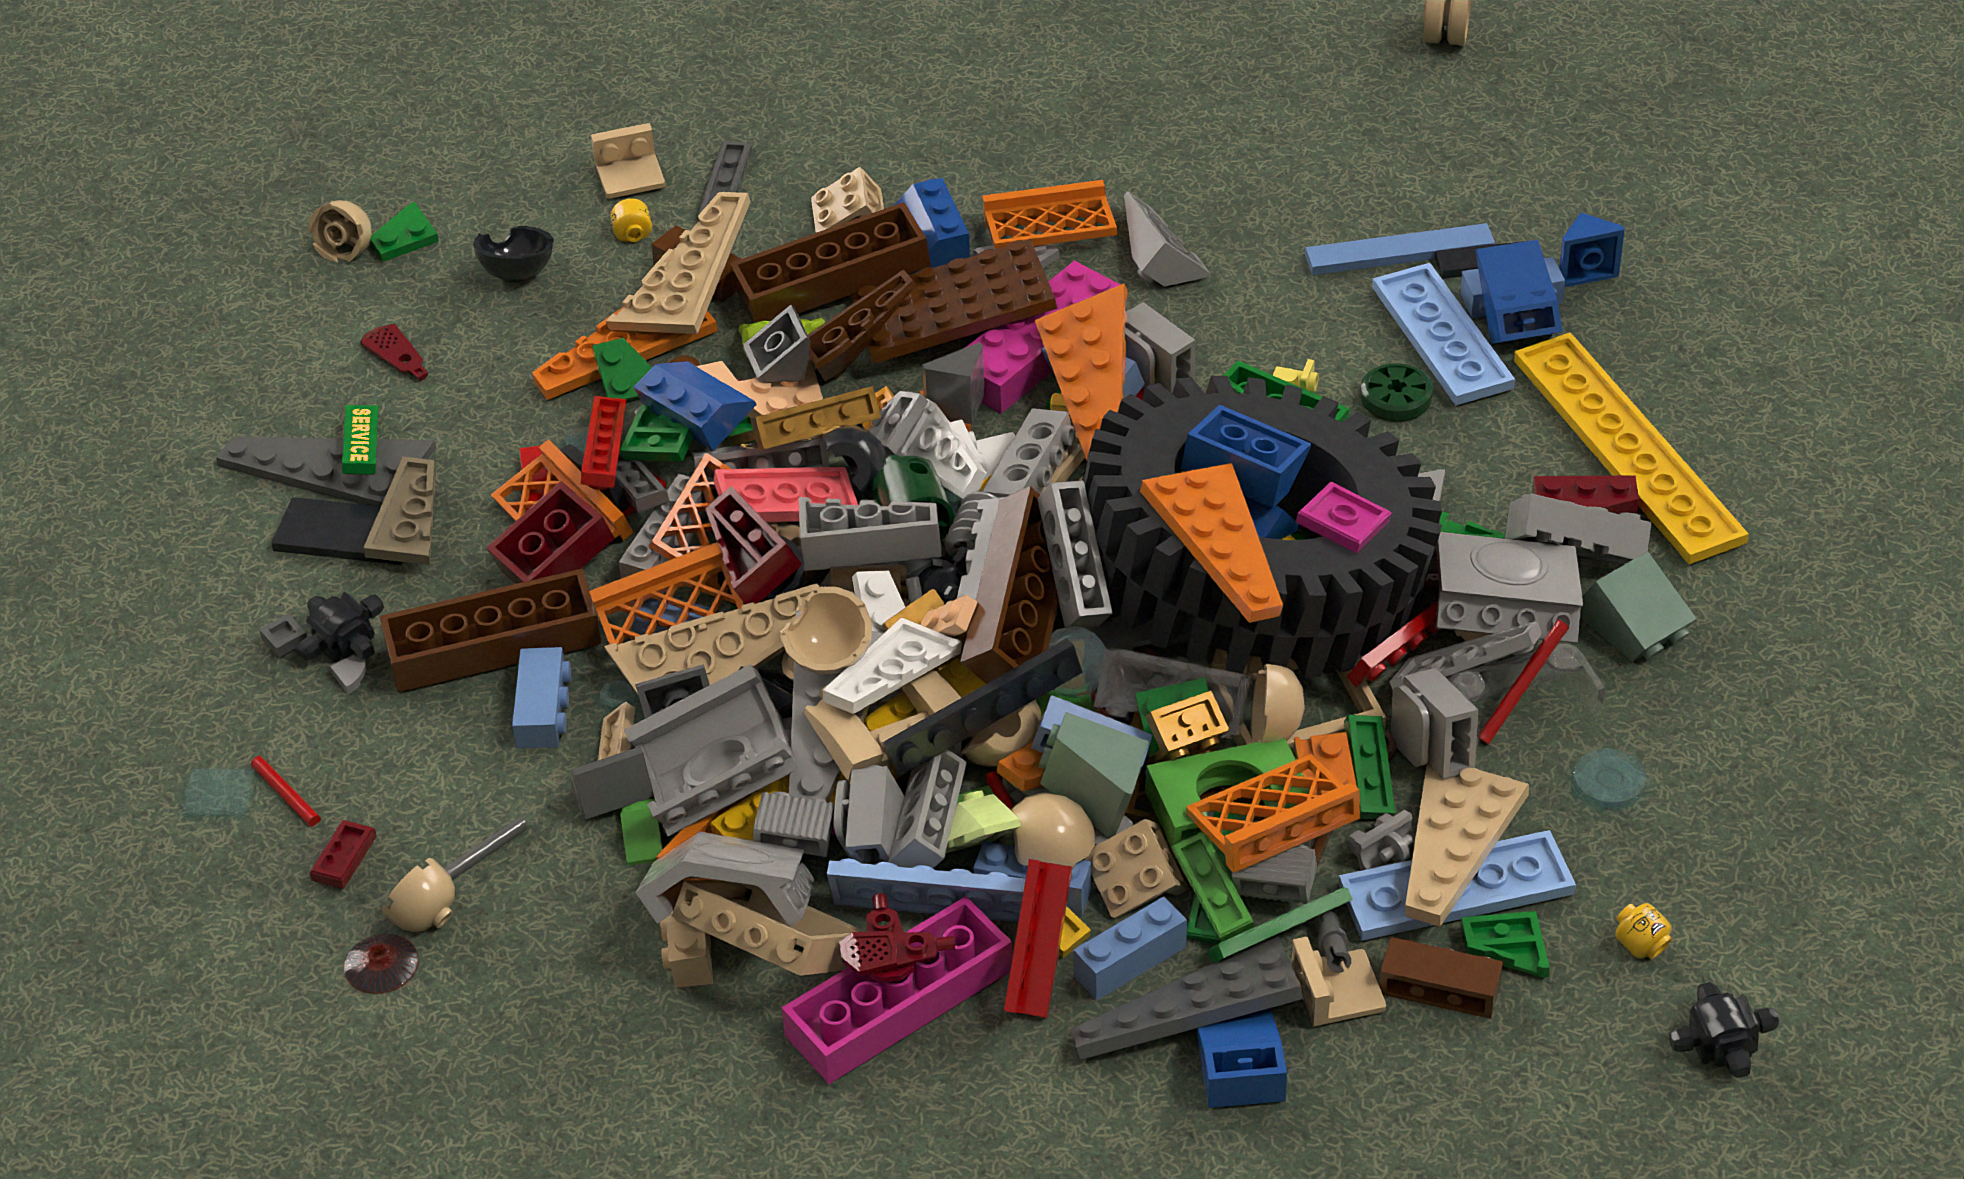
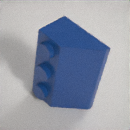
M943 178L930 179L913 184L894 204L897 205L904 202L925 235L931 263L930 267L935 268L948 264L957 258L965 259L970 257L969 232Z
M688 361L655 364L634 386L643 405L649 406L652 413L657 416L663 414L671 418L672 422L686 426L690 429L693 439L713 451L757 405L753 399Z
M1218 405L1188 433L1181 469L1191 471L1232 463L1243 495L1253 499L1260 505L1274 508L1289 493L1310 450L1311 443L1227 407Z

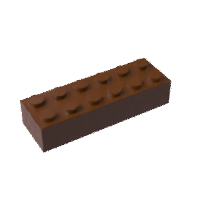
M904 202L730 263L736 292L753 323L761 321L771 322L790 305L799 314L857 293L863 286L880 285L902 270L907 274H911L931 266L927 239Z
M1031 486L999 500L975 599L978 603L970 620L960 661L986 684L1048 650L1059 598L1037 500L1040 494Z
M582 569L379 616L398 692L519 664L520 649L562 647L563 653L601 644L596 610Z

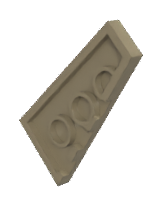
M402 457L364 545L366 558L430 565L436 478L434 460Z

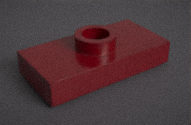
M342 820L310 870L311 881L344 889L377 837L375 828Z

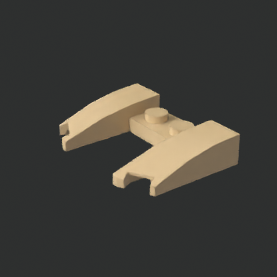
M932 669L901 687L919 714L869 732L855 713H849L823 702V689L819 695L822 698L815 707L810 705L805 707V716L848 781L851 780L852 769H862L870 765L890 766L882 742L961 698L937 671Z

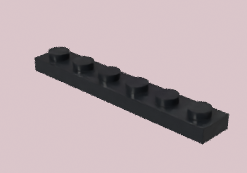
M1065 639L882 742L892 771L898 777L1083 673L1074 645L1068 639Z

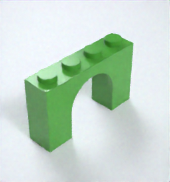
M1283 738L1269 743H1262L1261 741L1196 754L1172 761L1146 765L1145 792L1171 847L1202 832L1187 815L1186 806L1200 801L1199 796L1205 791L1217 786L1238 785L1296 759L1286 739ZM1302 772L1297 773V774L1295 775V776H1303V777H1304V775H1303ZM1271 784L1264 789L1283 791L1285 785ZM1292 786L1290 792L1309 794L1310 788ZM1262 800L1265 806L1277 807L1279 803L1277 801ZM1286 803L1284 808L1289 809L1298 804ZM1206 811L1202 813L1204 816H1208Z

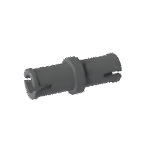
M1327 911L1322 914L1323 923L1319 915L1314 920V925L1319 934L1317 938L1318 947L1325 954L1327 966L1331 971L1336 973L1344 972L1341 962L1344 961L1347 969L1351 965V957L1347 950L1348 938L1345 931L1339 926L1337 915Z

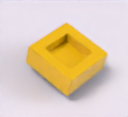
M1066 907L1059 956L1062 959L1089 938L1091 929L1068 907Z

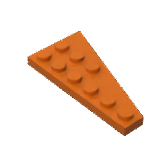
M1125 283L1035 320L1086 460L1096 429L1100 430L1103 416L1109 410L1118 412L1120 402L1124 398L1123 384H1125L1126 363L1125 324H1127L1125 303L1128 294Z
M621 307L613 314L617 315L623 307ZM706 311L698 334L609 330L606 323L608 318H606L596 326V332L589 337L583 335L577 339L574 348L567 353L559 352L533 371V382L544 397L549 400L601 379L592 352V345L624 338L645 360H648L717 332V322Z
M1232 463L1142 480L1140 488L1142 495L1249 623L1280 616L1283 603Z

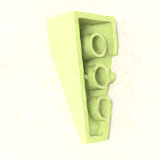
M982 790L964 794L961 796L963 802H959L956 805L945 853L981 845L983 841L993 842L1000 840L1021 827L1020 819L994 794L984 796Z

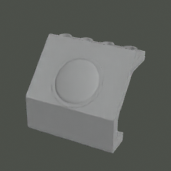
M1440 532L1428 573L1438 574L1439 576L1435 629L1493 634L1537 621L1542 632L1539 639L1544 640L1557 619L1569 626V629L1560 641L1571 644L1578 643L1580 610L1583 606L1575 546Z
M751 664L624 729L629 743L635 748L640 746L642 748L655 801L647 805L652 816L662 823L667 836L798 769L782 720L759 672Z
M698 832L656 860L635 893L658 924L670 916L683 886L684 878L694 876L755 885L766 893L784 921L791 927L803 918L814 888L811 885L814 882V878L803 863L799 864L805 849Z

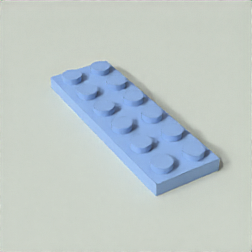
M1430 263L1373 278L1372 289L1455 406L1514 389L1515 378Z
M1548 830L1498 841L1443 923L1459 920L1461 917L1478 916L1574 895L1576 884L1551 831ZM1412 860L1339 875V888H1348L1353 899L1347 902L1346 905L1362 941L1432 926V924L1405 916Z
M842 859L840 862L829 861L827 871L834 905L873 908L872 897L875 894L883 893L887 896L888 908L892 910L937 914L967 896L989 919L1019 922L1026 877H1009L1000 872L982 875L972 874L964 869H953L950 872L938 871L924 865L905 868L898 867L889 862H880L877 865L861 864L854 859Z

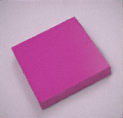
M1330 482L1298 512L1296 523L1358 553L1389 522L1391 512Z

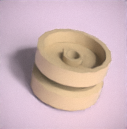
M1425 0L1423 12L1424 42L1438 44L1443 38L1444 27L1448 26L1447 40L1449 44L1465 46L1471 0Z

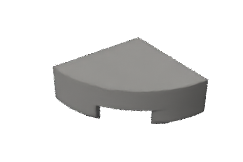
M352 655L331 665L330 668L335 679L345 692L350 694L360 686V681L366 671L365 659H359Z

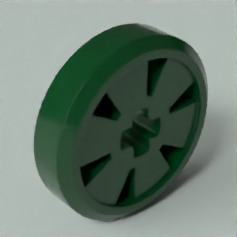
M1390 363L1377 366L1364 376L1361 383L1362 404L1370 413L1382 419L1404 421L1416 418L1425 413L1432 402L1433 385L1430 378L1422 370L1411 365Z

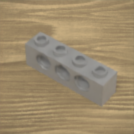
M1032 408L982 492L1002 498L1031 486L1041 495L1045 487L1049 486L1057 466L1061 465L1068 447L1074 443L1075 428L1071 426L1069 413Z
M822 434L760 451L757 442L716 448L714 451L708 449L692 452L694 469L697 468L705 453H708L731 469L830 467L828 451L826 450L827 444ZM705 466L704 472L708 482L714 481L715 472Z
M678 474L667 490L670 502L656 506L620 559L621 579L669 561L648 546L691 477ZM702 490L690 491L694 504L707 503ZM707 511L698 512L702 524L708 516ZM689 513L677 514L681 526L693 525ZM696 533L684 534L688 545ZM676 535L663 536L660 540L671 548H680Z
M1084 481L1051 483L1037 500L1065 630L1099 627L1112 614L1085 484Z
M947 749L911 769L889 863L905 868H914L919 865L934 868L944 859L966 767V761Z

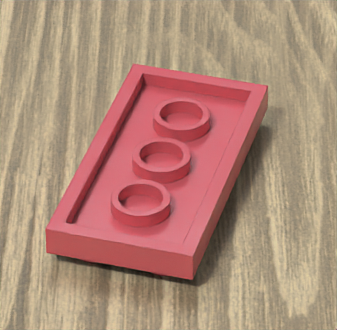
M846 467L716 469L714 474V483L718 497L732 486L765 522L799 521V497L811 498V503L826 504V500L829 498L841 499L842 505H858Z

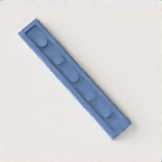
M1485 223L1306 247L1305 256L1312 275L1431 260L1435 259L1436 251L1494 245L1495 241L1488 224Z

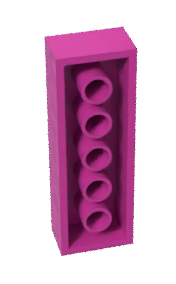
M1073 261L1048 281L1058 309L989 329L967 347L979 342L983 345L985 395L981 403L1002 414L1052 373L1042 353L1044 344L1035 322L1036 319L1120 284Z
M967 896L906 932H930L936 938L954 936L956 949L938 951L933 959L914 963L915 971L899 981L882 983L866 978L865 975L858 976L848 967L781 1007L785 1037L828 1084L1010 973L1013 958L1012 941ZM914 942L910 946L920 947L923 944L920 942Z

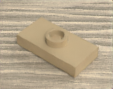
M625 702L603 718L598 760L630 750L632 744L629 743L624 729L632 726L634 723V706Z

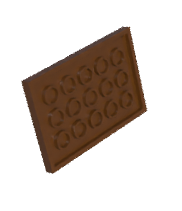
M1031 239L1025 241L1017 240L1002 248L995 250L987 249L978 255L965 259L957 258L948 264L935 268L927 267L918 273L909 275L916 286L867 346L872 362L875 364L1058 309L1054 294ZM880 285L861 287L857 293L851 294L853 302L855 303Z

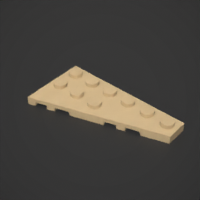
M718 192L698 215V223L691 231L685 230L679 237L681 242L674 250L668 249L641 280L642 287L634 296L629 294L622 302L624 307L617 315L612 314L606 320L609 330L698 334L750 205L748 193Z
M813 584L776 595L774 599L754 604V602L745 604L737 610L723 613V611L671 626L669 630L652 635H640L635 637V640L618 645L613 643L604 646V648L637 695L635 686L637 683L702 664L705 666L711 685L738 671L741 666L746 667L751 664L754 668L758 669L783 652L785 648L780 639V632L788 622L792 623L796 620V610L802 612L805 599L814 588L819 586Z
M1427 763L1405 904L1406 917L1441 927L1528 797L1529 784L1476 768H1465L1460 772V775L1443 779Z

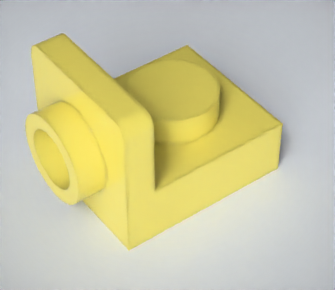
M1310 359L1307 360L1303 371L1276 366L1273 376L1311 392L1316 391L1319 373L1314 372L1315 361Z

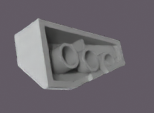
M1126 192L1124 201L1132 259L1139 267L1137 273L1149 283L1155 280L1164 287L1206 278L1210 272L1198 256L1193 252L1187 255L1188 251L1183 247L1185 243L1168 229V225L1145 202L1130 192Z

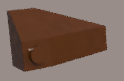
M904 270L808 334L811 341L809 359L825 382L830 378L841 375L846 367L854 362L916 286Z

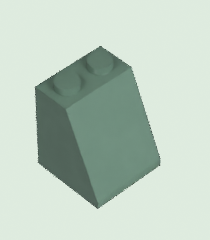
M1648 551L1595 581L1582 596L1583 606L1580 610V618L1632 662L1642 656L1646 660L1653 658L1664 649L1662 645L1668 641L1672 645L1677 644L1690 634L1687 628L1697 619Z
M1065 712L1061 726L1053 724L1046 744L1053 746V748L1045 746L1038 767L1045 769L1040 784L1051 793L1065 796L1079 804L1090 818L1093 826L1105 836L1111 838L1117 834L1131 799L1149 741Z

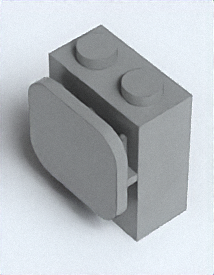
M1144 302L1126 311V357L1136 362L1145 383L1142 388L1145 390L1148 386L1160 383L1172 394L1176 379L1192 377L1195 381L1196 340Z
M1436 668L1405 675L1403 685L1395 687L1392 696L1391 734L1396 742L1397 749L1415 767L1428 763L1443 779L1460 775V772L1465 768H1475L1478 709Z
M870 765L862 769H852L851 784L848 780L838 781L834 809L835 834L848 857L859 861L861 864L877 865L880 862L889 861L905 796L887 766Z

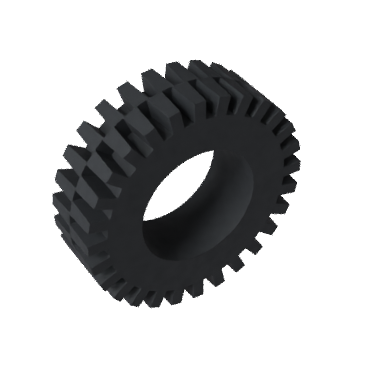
M1211 375L1206 393L1202 391L1192 377L1176 379L1172 394L1160 383L1146 387L1142 400L1132 394L1123 398L1118 412L1109 410L1102 418L1100 430H1095L1082 479L1085 484L1110 604L1122 602L1119 617L1121 622L1133 629L1154 619L1150 638L1151 642L1165 649L1179 635H1183L1190 639L1186 658L1201 664L1204 663L1211 647L1227 651L1225 671L1243 674L1249 656L1260 657L1263 669L1265 664L1287 668L1290 658H1293L1304 678L1321 677L1326 660L1340 673L1352 670L1356 665L1359 654L1364 657L1413 620L1442 527L1439 524L1442 514L1441 501L1433 500L1436 486L1431 477H1418L1421 462L1413 453L1396 456L1399 439L1389 431L1367 438L1371 419L1356 412L1342 423L1335 420L1339 403L1323 396L1317 405L1310 409L1299 405L1302 388L1286 384L1280 400L1266 396L1265 380L1248 377L1243 394L1234 392L1228 376ZM1218 405L1227 407L1311 443L1310 450L1289 493L1276 505L1295 521L1298 512L1330 482L1391 512L1389 522L1358 553L1300 524L1298 529L1307 534L1311 539L1278 540L1258 536L1283 607L1280 616L1251 623L1246 620L1140 492L1142 480L1187 472L1181 469L1187 435Z

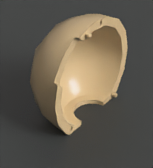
M817 587L805 599V605L799 617L792 623L788 622L780 632V639L786 653L801 668L819 675L840 673L846 668L855 665L867 652L872 639V620L865 603L853 592L839 587Z
M1265 664L1264 670H1259L1257 674L1253 673V677H1256L1251 708V738L1253 743L1261 741L1262 743H1269L1283 738L1287 741L1301 724L1305 710L1303 688L1294 672L1290 669L1278 665Z
M1036 700L973 734L970 741L960 752L976 765L992 770L997 769L1000 760L1034 740L1041 720V710Z
M1040 793L1024 798L1011 809L1020 819L1021 827L1014 830L1013 835L1015 855L1017 861L1022 865L1028 866L1029 859L1074 868L1076 863L1088 857L1092 849H1095V834L1090 818L1079 804L1065 796Z

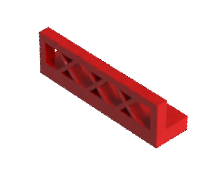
M1029 859L1004 1011L1048 1018L1073 870L1071 866Z

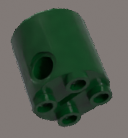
M892 455L886 458L883 462V467L880 468L873 480L872 492L877 504L888 507L892 501L936 503L940 541L944 539L949 533L955 516L933 463L929 459L918 456L900 457Z

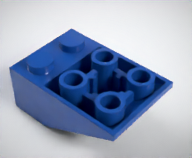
M1538 240L1475 250L1491 344L1563 332L1558 300Z
M1270 1008L1195 1028L1208 1108L1286 1101V1064L1282 1042Z

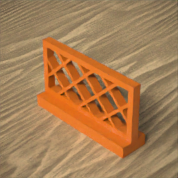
M1103 180L982 196L985 227L989 230L994 249L1008 246L1017 240L1025 241L1031 239L1033 246L1117 235V226L1105 195ZM1080 216L1086 218V220L1082 222L1076 220V218ZM1048 220H1050L1052 222H1055L1056 224L1054 226H1051L1045 223ZM1096 222H1098V223L1103 224V225H1105V226H1098V227H1096V226H1093V225H1094ZM1019 224L1025 226L1026 228L1020 230L1018 228H1015V226ZM1067 226L1073 228L1074 230L1066 231L1063 229ZM1037 230L1043 232L1044 234L1035 235L1032 233ZM1005 234L1013 237L1008 239H1001Z
M549 439L539 446L542 453L539 457L491 494L494 501L516 521L526 512V508L530 509L538 502L528 501L530 490H544L545 496L562 481L604 518L615 538L619 536L624 541L633 533L624 514L600 490L580 484L581 471ZM543 467L548 471L546 481L532 482L533 475ZM513 491H522L520 502H506L504 498Z
M705 453L648 546L668 560L711 545L705 533L713 531L711 523L702 524L698 512L706 511V507L715 500L711 489H716L714 481L708 482L704 468L707 466L714 472L716 469L731 468L708 453ZM702 490L707 503L694 504L690 491ZM689 513L693 525L681 526L677 514ZM697 533L701 546L688 547L684 534ZM676 535L680 548H671L660 540L663 536ZM718 573L709 576L705 585L718 590L720 588Z
M718 542L589 591L609 645L613 643L621 644L625 637L635 640V637L640 636V634L629 631L636 617L651 622L645 634L652 635L657 625L670 628L671 626L684 623L690 612L703 617L715 614L722 600L734 603L740 609L744 604L732 587V579L723 561L720 544ZM723 571L725 581L720 590L705 585L709 576ZM687 586L694 589L687 603L672 598L677 588ZM728 588H730L732 595L726 593ZM700 592L716 597L709 611L694 606ZM653 598L662 602L655 615L640 610L644 601ZM668 604L684 609L677 623L661 618ZM617 611L629 614L622 628L610 624L606 616ZM613 633L618 634L616 640L614 638Z
M1309 754L1186 806V813L1202 832L1225 854L1226 865L1235 873L1360 819V792L1352 782L1345 785L1342 784L1312 754ZM1310 769L1315 774L1314 778L1295 776L1297 773ZM1271 784L1285 785L1283 791L1264 789ZM1292 786L1310 788L1309 794L1290 792ZM1317 789L1329 791L1322 795H1316ZM1241 797L1253 799L1252 804L1236 803L1233 801ZM1260 800L1279 802L1277 807L1259 805ZM1286 803L1298 804L1289 809L1284 808ZM1205 811L1222 812L1220 818L1204 816L1202 814ZM1229 813L1247 815L1246 821L1227 819ZM1255 816L1267 817L1261 821L1253 822ZM1223 829L1235 831L1225 836L1222 834Z

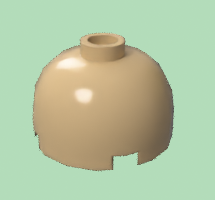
M336 200L317 208L311 215L308 225L309 234L313 233L315 240L312 243L315 250L324 259L338 262L337 257L349 262L360 256L369 246L372 234L371 222L367 214L358 205L349 201ZM342 244H350L354 247L351 252L340 254L337 250Z
M433 858L425 860L429 864L425 869L422 870L417 865L397 884L388 896L394 901L390 909L385 905L382 907V914L403 930L422 932L428 930L433 925L440 928L453 914L450 907L455 899L454 883L448 872Z

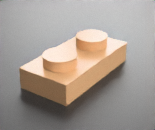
M964 595L954 601H948L939 608L929 610L923 617L921 626L949 637H955L966 632L978 602L968 595Z

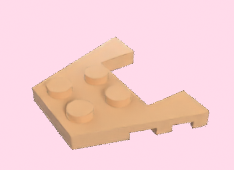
M808 359L807 375L804 381L761 382L757 377L737 381L723 361L697 366L753 399L757 405L747 415L750 418L823 399L810 359Z

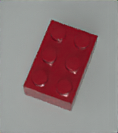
M560 481L489 544L486 549L499 569L514 583L518 584L581 569L615 537L604 518L566 484Z

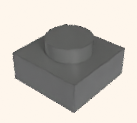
M290 614L259 629L261 639L278 658L296 649L298 644L307 637L305 630Z

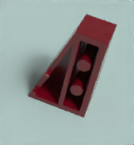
M1635 475L1534 476L1532 494L1569 501L1586 507H1601L1608 509V512L1619 515L1620 513L1637 514L1639 495Z
M732 486L706 507L714 535L723 553V561L732 579V587L745 604L759 603L802 565L785 541Z

